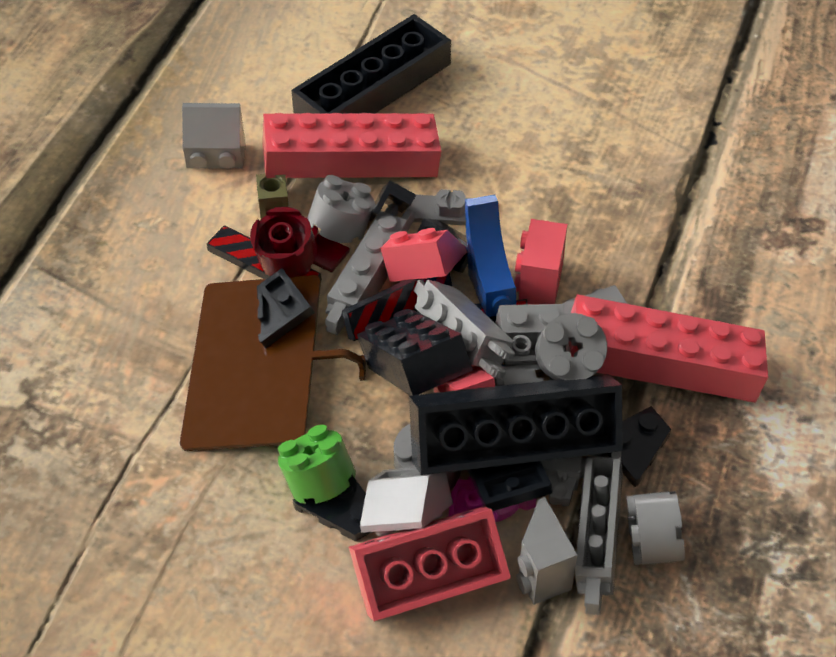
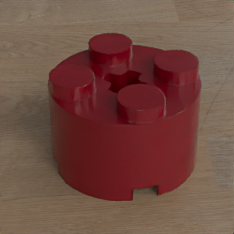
M277 207L267 211L265 217L260 221L257 219L254 222L250 232V240L261 268L268 276H272L281 268L289 278L308 274L317 256V244L309 220L301 215L300 211L291 207Z

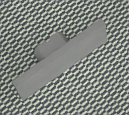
M441 189L436 196L416 194L411 206L407 209L415 211L413 222H422L423 218L439 220L445 224L466 225L465 199L471 198H466L464 192L460 190L450 192V190Z

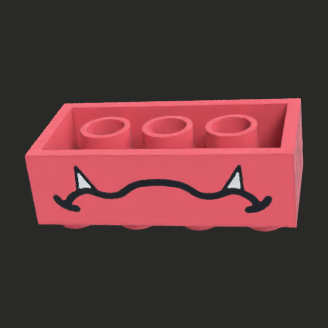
M483 506L432 521L421 529L402 530L349 546L366 612L373 621L511 579L493 511Z

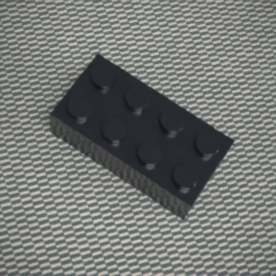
M411 309L395 313L393 319L384 323L382 321L371 323L365 327V331L357 334L368 368L410 396L422 394L473 371L461 333Z

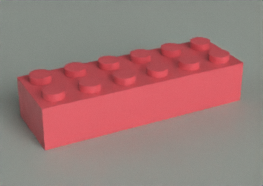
M263 113L262 140L266 178H275V175L284 174L286 178H325L327 175H335L339 178L438 177L441 146L434 114Z
M579 294L576 296L571 313H578L593 318L601 327L606 337L607 355L602 367L596 373L756 403L768 379L765 330ZM569 341L571 357H574L578 347L573 346L571 341Z

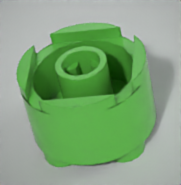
M316 425L308 431V434L295 440L285 441L278 447L280 454L278 465L293 498L299 503L306 504L304 499L314 498L315 503L330 500L350 486L348 479L351 475L355 478L356 470L341 435L336 431L328 430L326 425Z

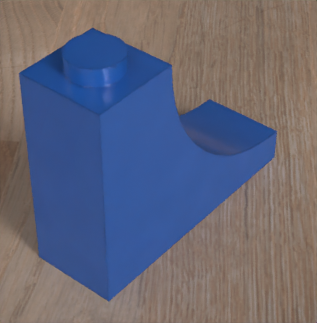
M494 194L465 199L468 275L483 311L488 317L497 316L499 305H516V286L511 276L504 250L498 199Z

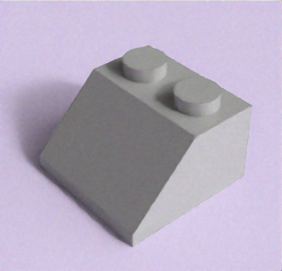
M183 103V152L186 168L243 169L246 142L240 103Z
M545 497L538 500L523 537L521 556L518 557L519 573L516 574V580L523 594L528 593L534 605L572 590L577 561V553Z

